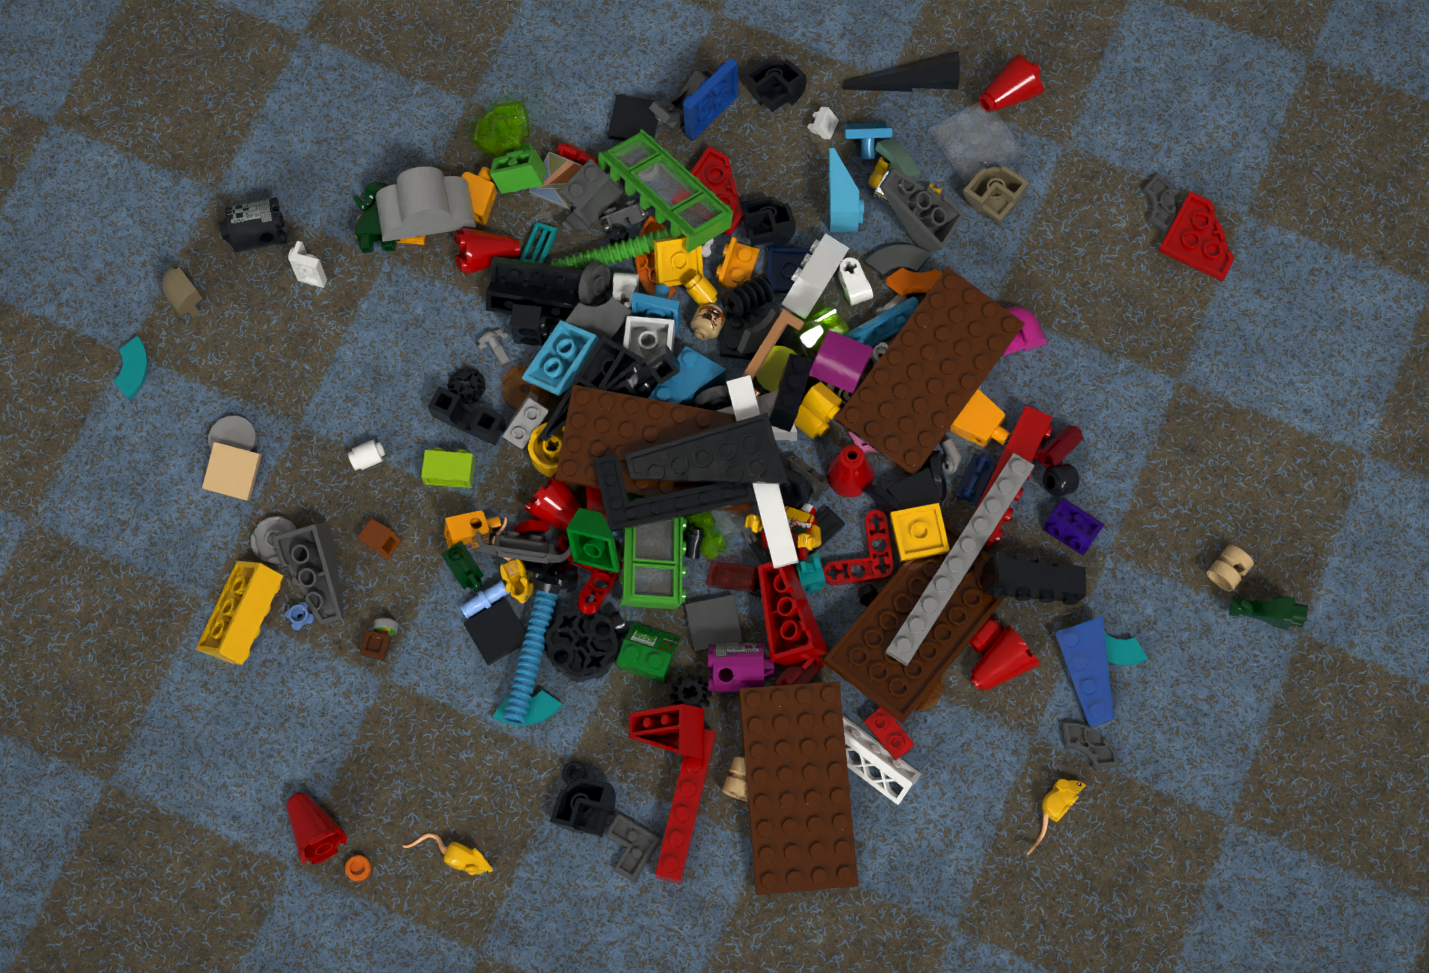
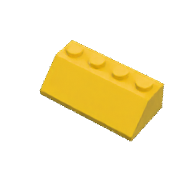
M236 561L195 649L226 662L243 665L250 655V647L254 639L260 633L262 621L270 611L273 597L281 587L283 575L261 563Z

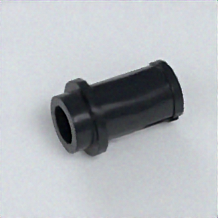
M691 526L690 530L687 531L689 536L684 556L699 559L702 540L706 537L703 528Z

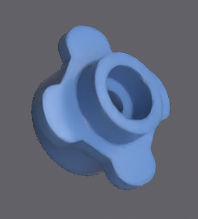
M305 602L292 606L285 613V616L292 622V629L296 631L300 630L303 625L311 624L314 621V616L309 613L308 605Z

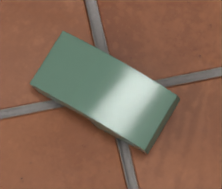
M894 138L877 142L875 150L884 159L891 162L888 168L889 171L895 168L913 179L920 177L917 165L899 142Z

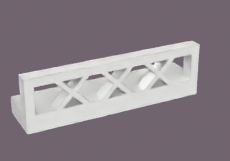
M843 715L847 767L899 805L910 788L919 779L921 773L900 757L895 760L880 742ZM848 751H856L860 755L861 762L851 760ZM868 766H876L880 769L881 777L875 778L872 776ZM896 781L904 787L899 795L890 789L889 782Z

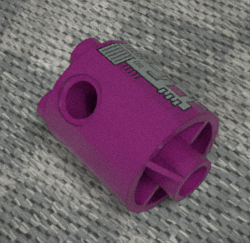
M714 642L709 644V691H714V693L738 692V689L764 687V677H774V662L770 660V657H764V642Z

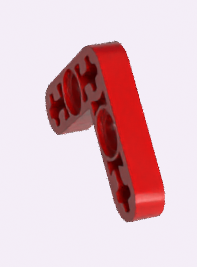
M872 510L865 517L869 558L827 563L823 568L826 584L837 586L882 581L891 577L893 573V559L887 518L882 511ZM876 516L878 520H882L879 523V533L870 535V533H875V527L873 523L869 522ZM877 539L883 540L886 544L885 549L876 551L872 547L873 541ZM882 556L884 566L889 567V569H886L885 574H881L880 570L875 569L879 567V557ZM860 565L864 568L865 573L861 577H855L851 574V568ZM847 566L848 578L844 579V574H838L836 579H832L831 575H827L830 573L831 568H835L836 572H843V567Z
M568 535L559 538L556 549L557 554L565 552L567 549L564 547L570 545ZM571 553L565 560L593 573L579 594L578 608L585 614L596 613L621 576L623 562L618 558L620 571L618 573L610 571L608 575L606 574L607 570L575 563ZM603 581L607 586L605 588H598L594 585V582ZM591 594H593V602L591 601L589 604L586 603L591 598Z

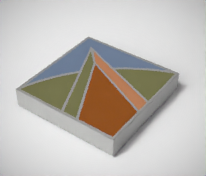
M548 152L543 162L547 169L544 183L542 186L530 188L529 193L571 212L573 207L558 192L583 165Z

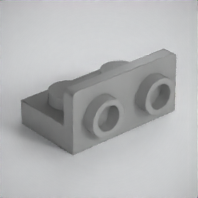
M531 391L505 427L502 437L520 449L525 447L531 438L532 432L541 424L549 411L537 402L539 396Z

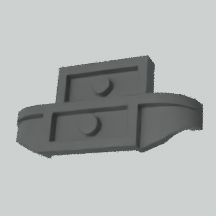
M589 159L558 192L575 209L561 225L570 233L591 227L600 218L603 211L607 210L623 193L625 180L621 177L618 181L613 182L610 178V172L606 174L592 159ZM624 159L621 160L628 168L631 167Z
M506 531L505 535H495L494 544H488L482 540L481 533L476 532V541L483 551L498 557L547 564V562L559 563L567 559L572 553L570 545L565 552L560 554L554 553V543L544 541L545 536L530 534V538L520 537L519 532Z

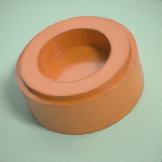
M362 855L352 856L346 862L345 872L353 881H364L371 874V863Z

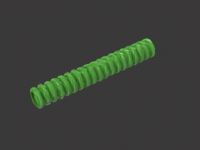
M666 227L664 231L659 229L657 233L649 232L650 235L642 234L643 237L635 236L636 239L628 238L626 242L621 240L619 244L614 242L612 246L607 244L605 248L600 246L598 250L593 248L591 252L586 250L584 254L579 252L577 256L572 254L570 258L565 256L563 260L562 258H558L556 262L551 260L550 265L584 270L589 263L596 261L609 266V263L623 262L625 258L630 260L632 256L637 258L639 254L641 256H644L646 252L651 254V251L654 250V240L671 238L673 236L670 233V229Z

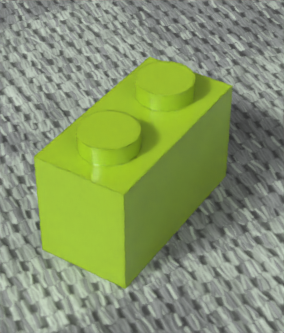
M443 448L425 450L421 478L425 485L472 488L476 460L474 455L467 450H456V452H447Z

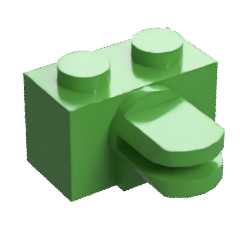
M521 143L514 148L513 152L507 153L506 156L494 158L490 176L501 194L542 186L547 169L531 144Z

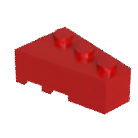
M679 704L629 713L628 738L680 755L703 759L704 708Z

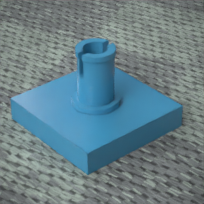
M890 123L843 124V134L845 139H861V159H875V138H891L892 127Z
M663 284L656 285L654 296L633 292L631 299L632 316L674 320L675 332L679 333L681 325L680 301L668 299L670 293L668 286Z

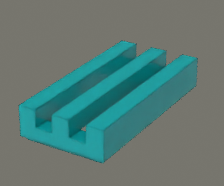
M536 221L520 260L537 263V257L549 231L551 233L538 261L540 264H545L557 236L558 228ZM539 229H543V232L537 243L531 260H528V255L537 237Z

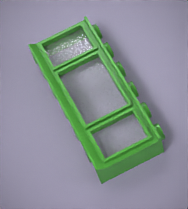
M640 129L639 133L611 149L599 152L598 166L602 170L610 167V178L613 182L618 181L622 177L625 180V192L628 196L637 191L641 195L640 206L642 209L646 210L652 205L656 209L655 219L657 223L661 224L666 220L670 221V233L674 238L683 233L687 237L685 250L688 253L731 228L733 216L731 208L724 204L713 191L705 187L696 176H693L682 163L673 158L668 150L662 148L643 129Z
M627 494L628 501L646 498ZM686 517L621 530V538H624V548L620 554V561H623V573L620 576V585H623V596L619 600V606L678 609L682 602L685 601L686 589L682 588V579L686 575V565L682 564V555L686 553V541L683 540V532H685L687 525Z

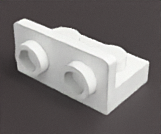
M297 241L295 247L291 248L288 256L297 280L324 288L327 278L320 260L314 255L307 254L303 242Z

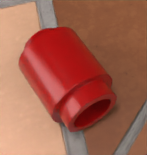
M988 618L969 645L979 654L983 651L986 652L1004 629L1002 624L995 618L992 620Z

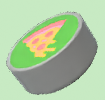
M378 618L374 620L373 631L386 635H396L399 624L393 619Z

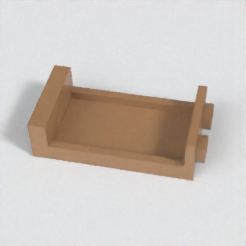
M783 309L741 377L750 375L753 381L786 326L789 324L801 331L805 322ZM754 387L755 395L759 397L762 391Z

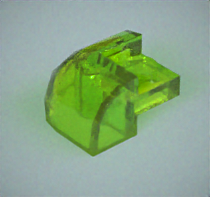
M523 101L493 106L494 110L487 113L484 118L479 117L473 136V142L479 150L493 156H504L507 149L522 148L524 137H528L530 131L528 112Z
M830 305L804 319L805 325L801 331L793 329L798 340L815 352H819L829 330L841 335H845L846 331L849 330L846 322L838 316L836 310Z

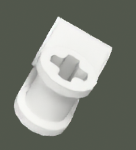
M851 257L842 260L838 278L848 304L853 306L872 299L873 292L858 260Z
M615 272L612 296L621 303H625L624 305L632 310L631 299L633 292L638 293L639 274Z

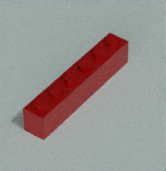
M1027 405L1025 406L975 512L1013 453L1032 463L1033 459H1039L1038 454L1044 449L1040 444L1043 438L1049 439L1054 428L1050 425L1052 416ZM1021 487L1014 498L1015 501H1019L1024 488ZM1012 503L985 543V547L991 549L994 542L999 543L1004 533V530L1000 528L1004 521L1009 522L1014 512V509L1010 508Z
M704 729L703 759L689 756L683 757L655 873L656 879L682 884L716 741V731Z

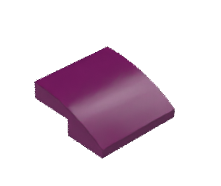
M829 330L809 375L848 392L855 393L874 348Z

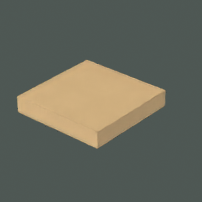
M214 442L202 489L250 501L262 454Z

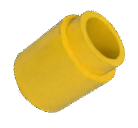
M696 272L685 281L686 292L699 306L714 304L717 301L716 295L718 291L704 275Z

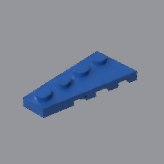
M1103 616L1055 632L1089 727L1114 720Z

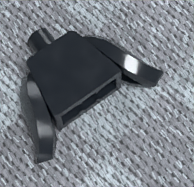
M941 450L932 451L928 461V468L888 488L887 491L881 487L867 484L862 492L871 497L889 516L894 511L939 503L941 507L947 494V484L941 463Z

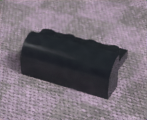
M493 256L491 260V282L486 291V311L511 315L513 304L542 307L544 316H547V321L559 322L561 320L565 322L571 311L580 302L579 283L584 270Z

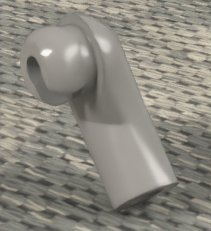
M897 294L884 307L881 306L876 310V316L907 300V296L903 297Z
M949 439L941 444L947 455L944 462H942V468L944 473L953 474L957 471L961 462V455L953 440Z

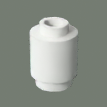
M374 439L352 448V451L348 453L349 460L355 471L358 469L364 470L382 462V456L386 455L381 442L376 443Z

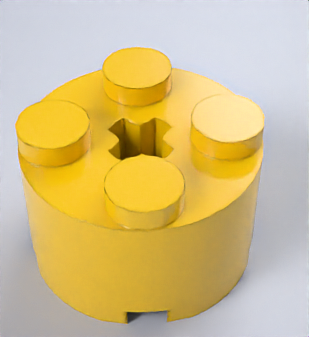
M544 423L532 432L528 451L536 470L551 478L557 471L565 426L549 440L544 441L539 438L547 423Z

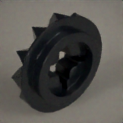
M467 366L463 369L457 368L456 372L450 375L447 386L448 391L461 396V399L466 404H469L482 397L486 383L484 376L477 369ZM469 379L473 388L466 387L462 390L463 386L460 381L467 382Z

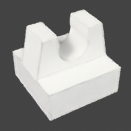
M821 107L818 112L813 113L812 116L815 121L813 124L809 123L807 128L812 133L820 135L823 139H831L839 120L829 107Z

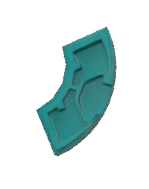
M138 335L119 349L123 366L120 374L114 380V383L129 401L143 386L149 363L146 348Z
M1104 631L1108 663L1117 666H1133L1148 660L1135 637L1128 640L1115 639Z
M541 690L535 697L531 698V701H528L530 706L526 709L528 713L524 716L526 719L525 723L514 724L506 721L503 717L507 713L505 710L506 706L509 705L507 701L511 698L507 696L493 714V718L511 726L539 724L556 714L563 705Z

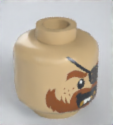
M714 304L698 307L690 324L694 335L701 340L716 338L725 322L723 311Z

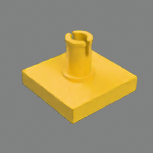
M685 235L678 236L677 238L671 237L654 240L656 285L663 284L668 287L681 285L696 272L703 275L702 245L688 253L685 250L687 239Z
M939 503L890 513L900 562L948 553L950 551Z

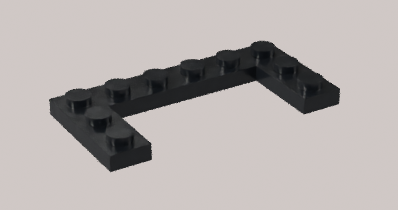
M618 454L594 459L605 516L611 532L755 502L751 483H716L628 501Z

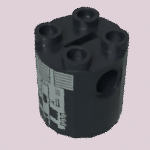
M274 197L226 206V217L223 221L219 222L222 239L229 243L235 252L287 243L284 229L281 230L282 227H285L283 214L277 212L280 211L278 198Z

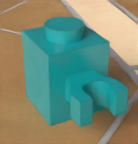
M810 554L805 561L798 559L799 562L794 563V567L804 592L807 591L808 594L821 591V587H825L826 580L819 554Z

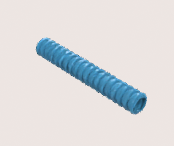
M540 590L536 591V596L538 597L534 599L536 604L532 606L534 611L530 614L532 618L528 621L530 624L526 629L528 633L524 636L526 640L523 641L524 647L521 648L520 662L517 663L519 669L515 670L517 676L513 678L515 682L511 685L513 691L509 693L511 698L507 701L509 704L505 708L507 713L503 716L510 723L523 724L526 721L524 716L527 715L526 709L530 706L528 701H531L532 698L530 694L533 693L534 679L537 678L536 672L539 671L537 665L541 664L539 658L543 656L541 651L545 648L543 643H546L545 636L548 631L547 629L550 628L549 622L552 621L551 615L554 613L553 608L556 606L557 594Z

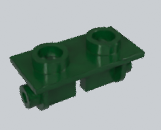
M459 541L441 554L463 589L469 587L477 591L482 587L481 578L484 575L462 541Z

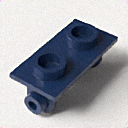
M984 452L981 455L973 454L954 496L977 505L996 465L995 462L989 460V454Z

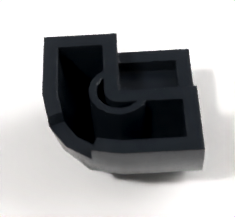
M769 59L765 60L742 75L754 99L760 106L764 104L771 112H774L787 102L791 105L795 104L804 93L807 85L806 75L787 59L769 62Z
M772 197L740 202L744 226L751 246L773 242L774 247L778 248L792 239L796 230V222L791 207L787 202L784 204L774 201Z
M781 458L789 484H779L784 507L789 506L800 510L804 503L809 502L812 485L805 482V477L799 472L791 471L790 460Z
M578 778L577 781L570 783L564 790L561 789L556 799L550 822L580 834L586 833L603 837L608 817L614 814L616 801L614 787L610 783L588 778Z

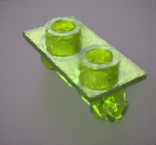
M710 512L688 517L689 527L695 526L704 529L706 537L703 538L701 545L704 557L713 560L718 556L717 552L728 553L725 548L726 541L716 531L714 527L715 519Z

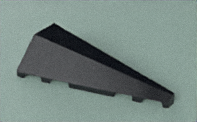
M959 52L846 80L843 82V90L912 92V88L958 89L960 80Z
M602 335L539 438L547 441L565 426L573 385L607 391L636 367L643 358Z

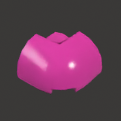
M1020 306L1005 308L1025 324L1003 353V356L1023 349L1028 351L1047 344L1041 326L1030 310Z

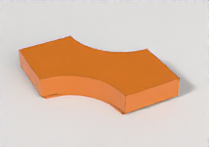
M902 267L887 277L885 284L903 297L912 293L928 294L942 275V272L935 268L928 272L918 273L908 271Z

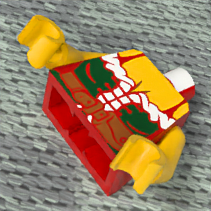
M804 503L800 510L786 506L785 511L797 557L805 561L809 551L821 545V529L817 526L816 517L814 516L816 510L808 503ZM754 514L747 515L745 527H751L755 533L761 531L764 547L769 548L761 517Z

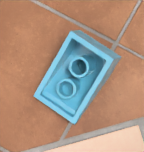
M830 148V232H858V224L863 223L864 199H859L857 186L835 148Z
M560 320L522 376V379L553 394L561 395L569 389L597 345L599 338L595 334Z

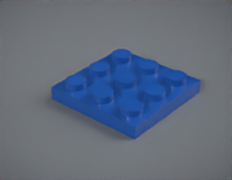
M730 58L726 63H721L710 78L702 81L699 89L694 94L691 93L685 98L683 102L685 136L691 141L697 138L739 96L738 63L734 59Z

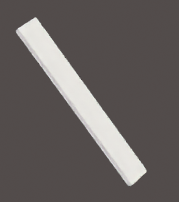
M750 375L726 381L736 421L761 415ZM753 484L774 568L798 563L779 484Z

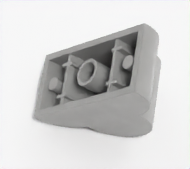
M416 167L406 170L397 177V184L386 186L376 194L383 242L460 230V228L476 227L468 181L458 176H444L443 172L438 168Z

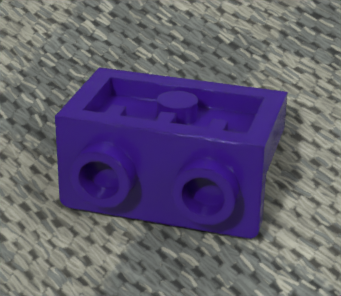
M1063 498L1049 516L1043 530L1079 554L1085 555L1105 524Z

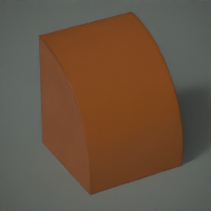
M370 519L357 537L365 546L386 560L390 558L402 541L391 529L373 519Z

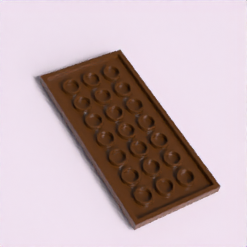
M947 267L841 410L835 421L910 476L915 475L1025 323Z
M573 385L555 481L600 489L594 459L618 454L626 492L630 495L648 498L716 484L717 482L632 480L625 455L737 422L735 414ZM751 503L719 509L718 511L747 516L750 513Z
M943 520L951 551L961 533ZM983 549L907 666L886 654V650L949 552L907 560L827 654L823 663L903 724L966 648L988 618L992 616L1005 600V598L995 599L991 595L983 594V565L992 557Z
M840 681L738 689L755 895L857 887L858 877Z

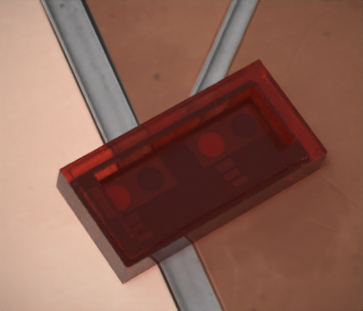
M711 561L706 585L712 588L753 593L758 568L755 566Z

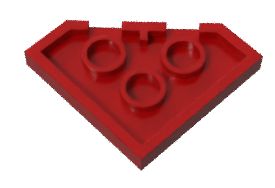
M708 146L690 173L696 176L705 187L713 191L733 211L731 228L723 232L731 237L743 219L736 185L728 156ZM680 186L671 199L672 204L676 205L691 195ZM699 202L684 210L704 222L714 217Z
M1190 191L1158 252L1223 282L1234 261L1233 254L1229 251L1225 241V234L1215 216L1212 201Z

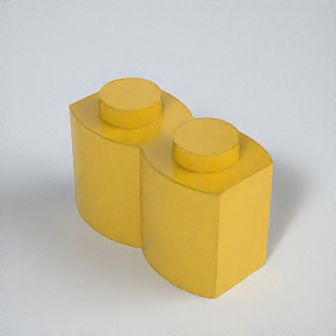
M817 383L811 387L804 397L794 425L811 439L817 436L822 437L830 428V425H828L830 419L833 420L841 411L839 406L842 399L823 383Z

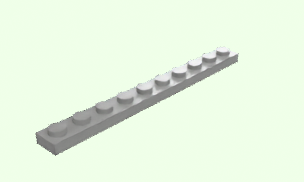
M1013 453L887 648L886 654L906 666L909 664L1035 465Z

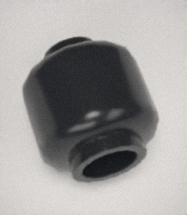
M1068 463L1050 466L1044 473L1043 485L1052 496L1069 495L1074 493L1079 486L1078 471Z

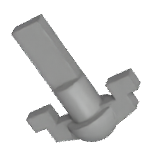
M489 330L478 340L480 344L478 349H485V343L488 342L501 365L510 362L497 340L499 336L504 340L508 337V334L506 332L503 333L501 330Z

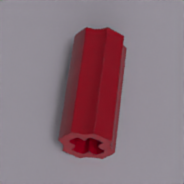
M1068 425L1038 454L1040 463L1045 468L1057 466L1084 439L1082 431L1077 426Z

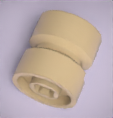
M1228 545L1220 554V560H1216L1208 569L1207 575L1220 588L1232 592L1241 581V576L1247 574L1254 565V562L1242 549L1234 545Z
M734 757L729 770L732 776L726 778L722 792L736 799L748 802L744 758Z

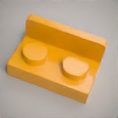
M732 237L730 244L726 243L724 247V263L719 264L717 268L716 278H719V286L729 289L751 279L760 249L737 243V238Z

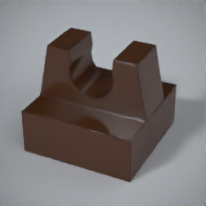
M366 630L359 654L364 657L385 661L391 636Z

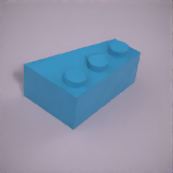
M685 346L677 357L680 362V372L661 385L658 383L648 399L690 406L701 392L717 384H723L726 379L727 369Z

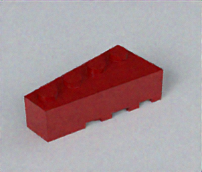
M772 561L759 565L758 573L770 660L788 666L828 654L829 652L794 566L790 564L774 568Z

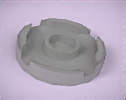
M226 416L212 426L208 435V444L211 451L214 442L253 451L257 445V433L247 419L240 416Z
M280 516L268 517L260 521L251 535V547L255 555L263 562L281 564L272 537L297 530L296 526L288 519Z

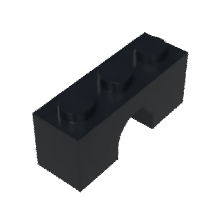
M664 344L643 358L636 367L607 391L640 397L641 393L651 384L658 382L661 385L679 373L680 362L669 347Z
M792 353L789 354L778 385L779 390L769 415L771 426L788 432L791 431L798 415L812 360Z
M441 387L438 388L428 406L432 417L494 446L506 427L502 415L481 406L480 410L466 404L461 399V396Z

